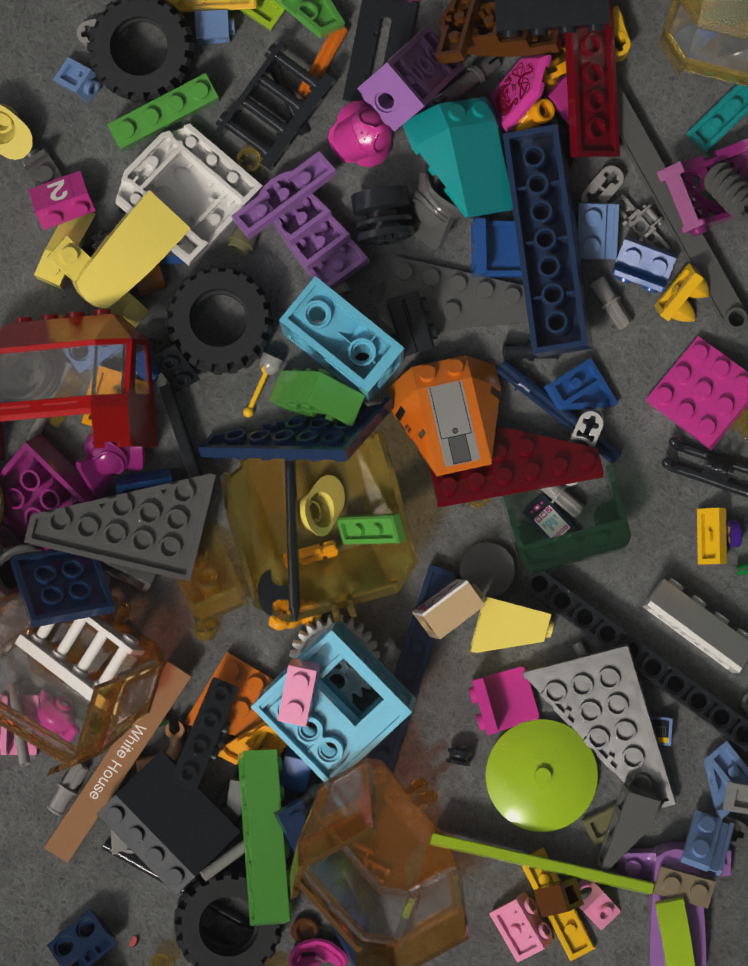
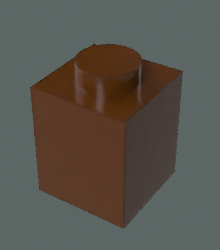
M576 877L548 883L534 890L536 903L542 917L569 912L584 905Z

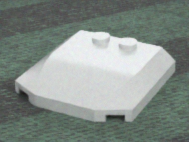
M189 123L184 125V128L173 132L169 130L161 133L124 171L116 204L128 213L148 190L154 193L191 228L171 250L190 266L233 223L231 216L256 198L263 185Z

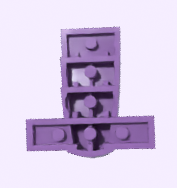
M318 151L293 171H288L272 178L262 188L259 196L231 217L233 222L249 240L272 223L312 279L316 276L334 290L369 263V258L353 242L350 234L332 216L331 211L312 194L337 175L336 169Z
M666 842L653 846V848H630L617 861V874L636 879L651 878L650 882H653V884L655 883L660 864L706 877L717 876L715 872L710 870L706 872L680 862L685 842ZM730 846L728 847L723 871L720 876H731ZM653 893L649 894L648 901L649 966H665L655 901L671 898ZM684 902L695 966H706L704 907Z

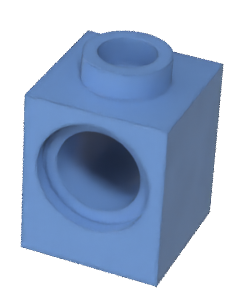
M228 10L195 11L197 45L230 43V35H235L234 18H229Z

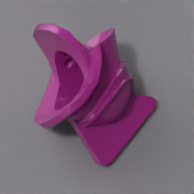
M91 432L84 441L86 457L76 461V468L93 496L101 498L115 474H120L124 470L139 472L144 468L145 451L144 447H117V442H105V448H94L93 432Z

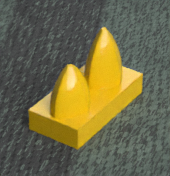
M688 263L654 306L660 316L667 321L671 318L682 322L695 321L694 310L687 299L688 297H709L708 284L699 270Z

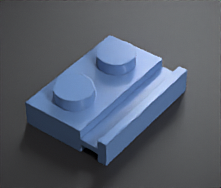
M578 202L577 227L581 259H617L619 203Z
M695 810L680 862L706 872L710 870L715 872V875L720 876L723 871L734 823L730 822V824L722 822L720 818Z

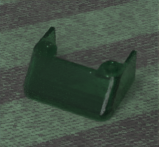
M612 465L606 466L604 475L611 502L601 504L596 508L593 516L595 526L542 540L536 527L529 524L517 526L509 495L502 496V504L513 544L524 569L533 573L621 551L628 546L631 539V531Z

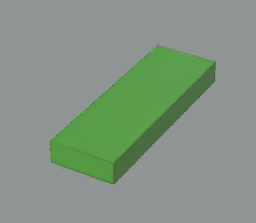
M399 513L342 515L337 518L343 544L401 543L406 540Z

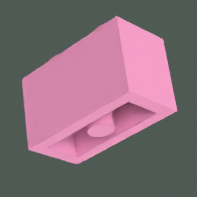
M292 658L287 669L278 721L307 726L311 716L321 664Z

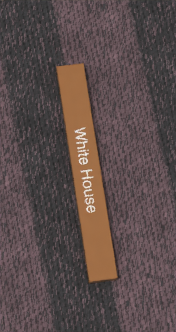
M167 660L45 844L44 848L65 862H69L99 817L97 813L109 802L190 680L191 674Z

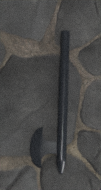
M284 459L288 585H276L271 578V569L263 573L258 583V600L262 610L269 616H272L274 602L289 600L292 620L297 622L300 612L296 460L286 461Z
M107 839L102 849L112 854L111 841ZM122 851L118 852L119 854L113 855L162 882L137 855ZM186 887L180 892L181 894H184ZM217 900L207 907L219 915L215 923L211 926L201 924L202 931L208 937L227 945L235 944L226 935L231 922L248 929L254 928V926H250V921L245 916Z

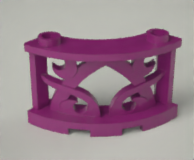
M748 138L715 151V158L711 159V156L703 158V156L679 161L656 172L660 182L667 183L684 225L680 229L682 234L691 233L694 237L707 232L708 227L733 219L720 204L706 199L700 192L705 189L704 179L708 173L707 170L721 162L731 164V168L737 170L738 174L744 178V181L748 182ZM693 176H696L700 181V184L696 189L693 187L697 184L693 180ZM695 210H697V211L699 212V214H700V218H699V219H698V216H697ZM709 212L716 215L709 217Z

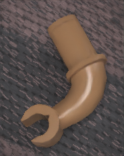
M180 719V728L175 733L169 728V720L165 725L166 735L170 738V744L166 753L176 763L184 748L182 739L184 724ZM156 755L138 757L136 759L137 772L145 767Z

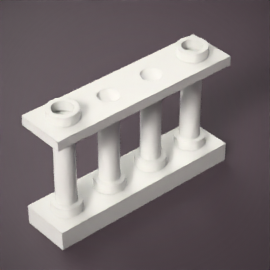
M100 616L74 620L57 649L49 647L46 640L55 624L40 626L37 633L32 635H19L15 642L17 646L97 707H111L116 697L108 692L110 690L108 686L127 655H143L145 652L143 648L137 645L139 641L128 633H121ZM87 622L98 632L78 665H73L67 661V653ZM108 638L118 645L119 648L100 679L94 681L87 676L89 674L87 670Z

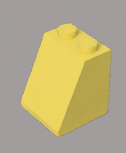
M485 596L483 598L485 606L480 609L469 652L478 653L544 642L545 637H551L555 621L550 620L551 614Z

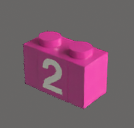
M81 171L28 189L35 213L43 230L95 212Z

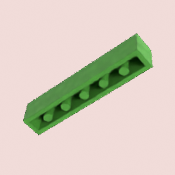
M277 749L242 751L238 754L250 926L284 924L290 921V916H293L292 899H288L291 874L289 870H286L285 859L289 857L288 843L284 842L283 830L274 815V812L281 809V802L284 801V787L279 784V774L282 773L281 757H277Z

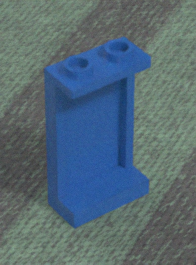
M474 218L472 220V277L522 278L515 221H486V218Z

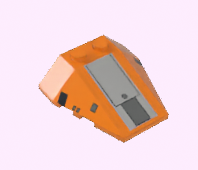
M464 355L414 366L387 388L388 396L392 397L394 404L392 409L394 417L405 428L406 434L410 439L412 438L419 452L436 476L492 464L499 399L501 397V385L494 364Z

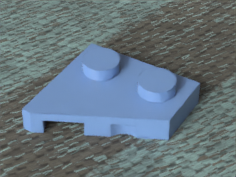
M727 741L720 744L703 759L716 816L720 819H723L731 812L722 809L728 781L748 784V767Z

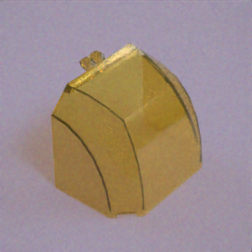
M376 431L373 435H370L347 461L321 460L313 462L310 459H297V501L300 497L311 491L320 477L325 475L335 476L340 480L345 492V503L339 517L354 514L399 513L406 540L401 543L343 544L337 520L331 531L323 537L317 536L312 531L305 530L304 528H298L299 549L316 544L323 546L324 542L333 540L338 550L336 557L327 559V556H325L321 561L306 565L299 563L300 612L298 620L332 611L334 621L339 622L341 618L339 609L347 607L351 618L357 617L354 605L398 593L419 562L384 433L381 431ZM248 458L240 460L241 466L231 474L223 473L220 476L227 519L253 606L262 610L258 600V583L265 571L271 569V578L276 585H288V569L283 559V554L287 553L284 459L264 461L261 458ZM278 600L273 603V616L287 623L294 622L289 610V600Z

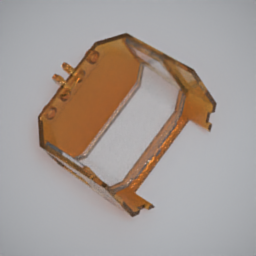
M20 592L0 598V725L62 763L50 768L48 776L103 754L151 711L165 662L159 643L125 624L132 611V607L128 603L123 602L119 606L115 618L112 617L113 613L99 616L121 633H128L139 641L137 645L143 648L145 652L143 655L128 654L113 679L94 686L92 697L89 701L15 644L20 634L32 635L37 633L40 626L31 628ZM112 595L116 610L118 598ZM74 620L56 623L46 638L48 641L47 645L52 649H57ZM86 622L67 653V661L73 665H78L98 632L89 623ZM107 638L88 668L89 674L87 676L94 681L99 680L119 646Z
M372 758L362 760L319 785L317 796L296 845L290 871L291 900L299 895L300 888L355 950L356 966H421L470 939L461 869L452 850L429 845L432 833L443 834L424 811V809L437 801V793L433 789L425 792L429 784L424 778L411 782L406 789L382 760Z

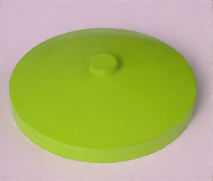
M537 719L526 721L510 728L497 740L487 760L485 779L491 801L504 818L526 830L549 832L570 825L587 810L596 792L598 770L591 748L583 742V738L574 729L557 721Z

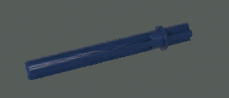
M505 360L496 372L515 386V391L518 389L573 433L579 417L570 410L558 411L548 393L528 377V372L525 375L508 360ZM587 424L585 432L582 433L578 430V434L589 436L592 428ZM599 436L595 448H598L599 454L608 462L615 463L620 457L621 451L603 436Z

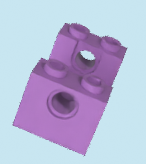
M428 25L357 88L361 92L363 99L373 106L379 113L382 121L390 126L394 132L431 101L464 68L460 62L438 63L435 55L440 39ZM387 93L393 97L394 101L388 98Z

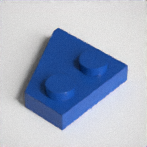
M591 358L544 386L558 411L608 408L618 404V401Z

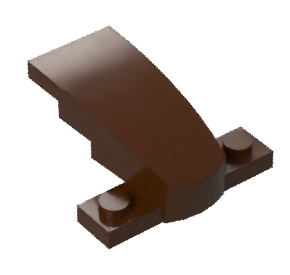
M451 0L440 20L442 35L435 57L439 64L464 61L467 54L514 57L560 52L564 34H560L559 30L548 31L547 36H531V32L520 33L518 38H503V34H498L496 31L495 1L481 4L482 0Z

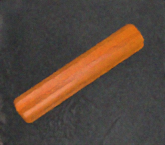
M345 26L329 34L309 69V72L315 77L318 75L322 77L328 69L348 33V29ZM302 81L298 88V94L307 98L311 93L310 86Z

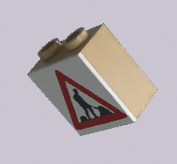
M456 579L412 613L430 637L441 639L485 606L481 600L484 595L476 584L473 583L471 585L467 580Z

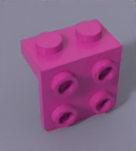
M517 667L471 681L472 687L468 688L472 704H478L480 714L476 715L480 731L485 730L486 735L495 734L498 731L539 718L530 682L523 676V672L526 670L524 667Z

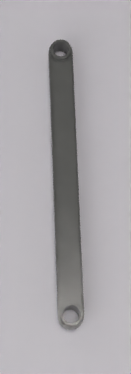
M617 81L619 140L658 210L664 217L663 219L687 262L695 266L706 280L709 288V297L707 298L724 328L732 333L740 332L748 324L747 312L704 235L700 234L693 237L691 233L682 234L680 229L684 225L667 183H661L656 173L666 167ZM731 313H737L741 316V326L736 327L730 324L728 318Z

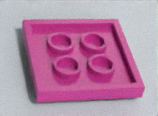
M698 336L645 400L681 429L712 450L748 407V372Z

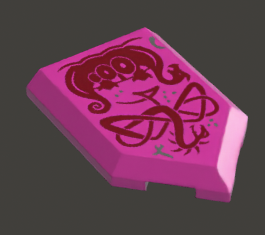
M551 55L522 57L490 94L500 126L507 132L514 128L543 94L545 83L542 82L545 67H550Z

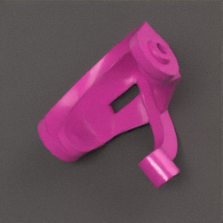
M316 938L304 940L297 944L291 950L289 956V966H318L325 962H330L335 966H345L349 962L346 953L336 944L329 940ZM305 952L315 953V955L301 956Z

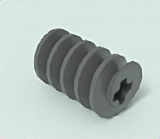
M728 162L716 164L708 171L704 179L705 190L717 200L734 220H747L748 182L744 181V178L738 174L737 170L731 168V164Z

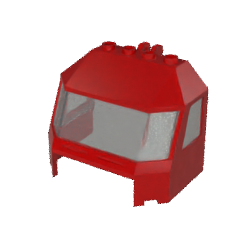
M111 309L94 310V315L85 316V312H69L68 317L65 315L58 316V314L41 315L42 320L32 321V317L15 318V323H8L0 328V460H5L2 422L91 414L94 448H105V442H117V447H158L150 340L122 315L112 314Z

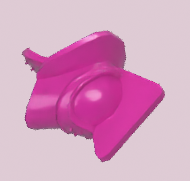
M364 100L352 101L341 109L337 116V122L329 130L328 140L331 150L338 159L345 163L357 162L359 166L370 168L381 164L389 155L392 146L393 130L382 121L379 113L371 104Z

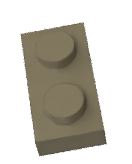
M660 864L654 883L653 894L668 898L683 896L684 902L708 909L716 881L713 878Z

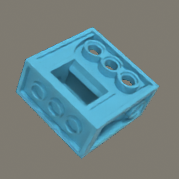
M316 276L279 319L284 336L325 369L333 373L346 386L365 395L364 400L367 403H370L404 361L405 348ZM322 320L320 323H314L315 321ZM359 353H365L369 356L365 361H359L355 357Z
M339 619L296 658L321 664L309 722H313L316 726H312L309 722L304 727L278 721L288 667L258 694L251 706L330 789L412 713L417 700ZM343 658L380 695L363 712L326 676Z

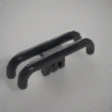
M676 436L669 439L668 443L673 449L705 461L702 470H698L666 457L661 462L664 469L748 498V486L728 480L732 477L734 470L748 475L747 462L682 441Z

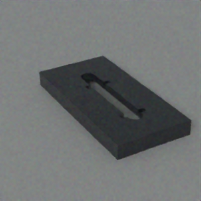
M362 0L343 101L364 100L357 88L370 77L381 19L387 17L391 20L384 65L391 56L411 40L417 2L406 0ZM387 93L388 98L394 101L393 97Z

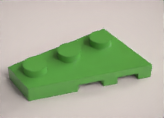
M275 0L319 38L344 28L345 22L331 0Z

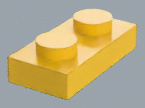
M726 508L697 509L698 565L727 564Z

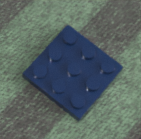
M54 549L11 556L10 564L31 628L115 613V603L100 560Z

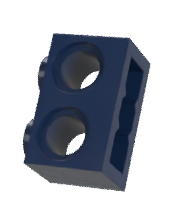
M90 909L85 914L80 915L66 930L57 934L47 946L60 966H91L117 945L118 941L105 921Z

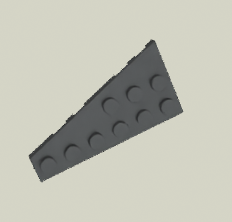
M393 256L377 326L388 335H396L386 300L414 291H418L420 297L426 296L430 312L425 313L428 324L434 322L436 331L528 323L524 287L520 284L489 277H472L471 273Z

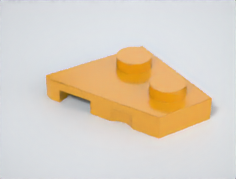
M264 721L222 745L217 756L238 765V754L242 751L277 749V757H279L287 744Z

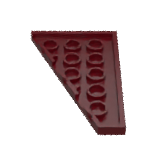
M496 426L491 465L436 476L428 465L438 508L604 478L598 448Z

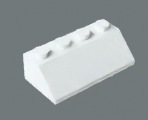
M670 578L669 581L662 579L642 607L731 673H740L748 660V634L740 628L737 631L733 630L727 625L729 620L720 613L715 612L712 614L705 609L707 604L697 596L688 597L682 592L684 587L674 579Z

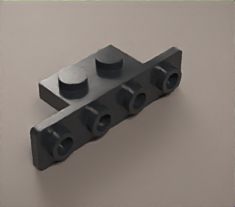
M216 677L212 678L171 776V783L192 792L197 790L208 762L214 763L220 747L215 745L219 735L225 737L231 723L226 718L238 692L237 686Z

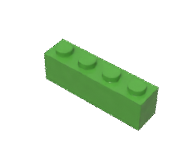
M204 73L107 125L121 152H124L219 102V97L207 74Z

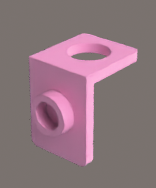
M582 880L578 883L580 892L586 887H591L592 892L588 898L583 899L584 905L579 908L600 930H603L621 911L594 882Z

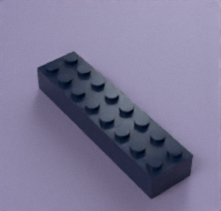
M558 124L504 133V148L532 353L537 357H545L594 349L564 131Z

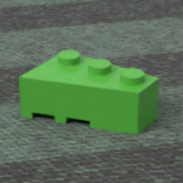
M293 368L292 371L281 370L268 401L292 413L313 418L316 417L317 413L325 414L327 421L334 422L337 419L345 425L353 426L365 395L333 379L335 375L327 370L319 369L317 372L306 368L305 371Z

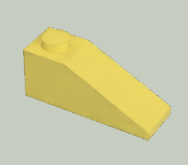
M92 212L58 225L34 275L38 280L62 290L64 289L69 277L54 265L47 256L65 236H68L75 244L81 247L96 216L95 213Z

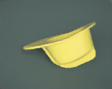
M0 104V154L14 160L24 158L33 146L31 131L11 106Z
M332 475L322 476L308 494L299 498L297 501L298 528L312 531L315 535L321 537L331 531L345 503L344 487L339 479Z

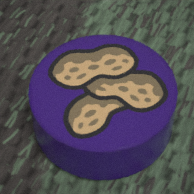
M737 519L726 520L728 548L740 547L742 544V529Z

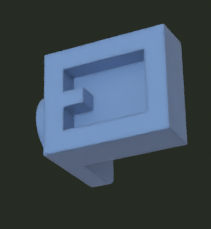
M67 57L53 79L57 84L75 93L87 103L91 102L102 85V82L96 77V73Z

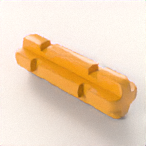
M335 541L324 542L323 546L316 544L299 549V563L306 565L321 561L325 556H327V559L336 557L338 550ZM284 553L283 559L285 566L288 569L287 553Z

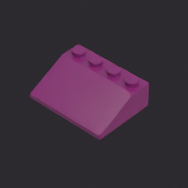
M41 433L26 441L0 472V485L4 496L2 521L23 541L31 514L100 499L93 496L78 469Z

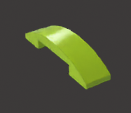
M683 896L655 901L665 966H695Z

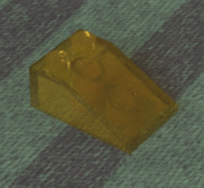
M213 522L205 525L190 582L177 579L197 626L249 604Z

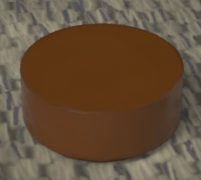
M308 916L297 918L291 927L292 938L298 944L304 940L317 939L319 935L317 922Z

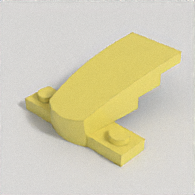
M148 190L130 212L125 214L113 231L105 237L91 257L68 236H65L47 258L73 281L72 283L76 291L86 302L99 309H111L112 314L122 315L136 328L149 313V310L128 291L140 282L191 228L154 193Z

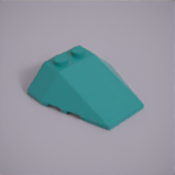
M486 97L439 103L411 117L402 125L412 150L416 155L421 154L430 166L428 168L432 176L437 175L446 187L444 191L465 218L513 210L503 134L507 133V131L500 126L494 105Z

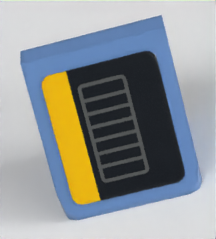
M651 716L659 744L671 746L673 718Z

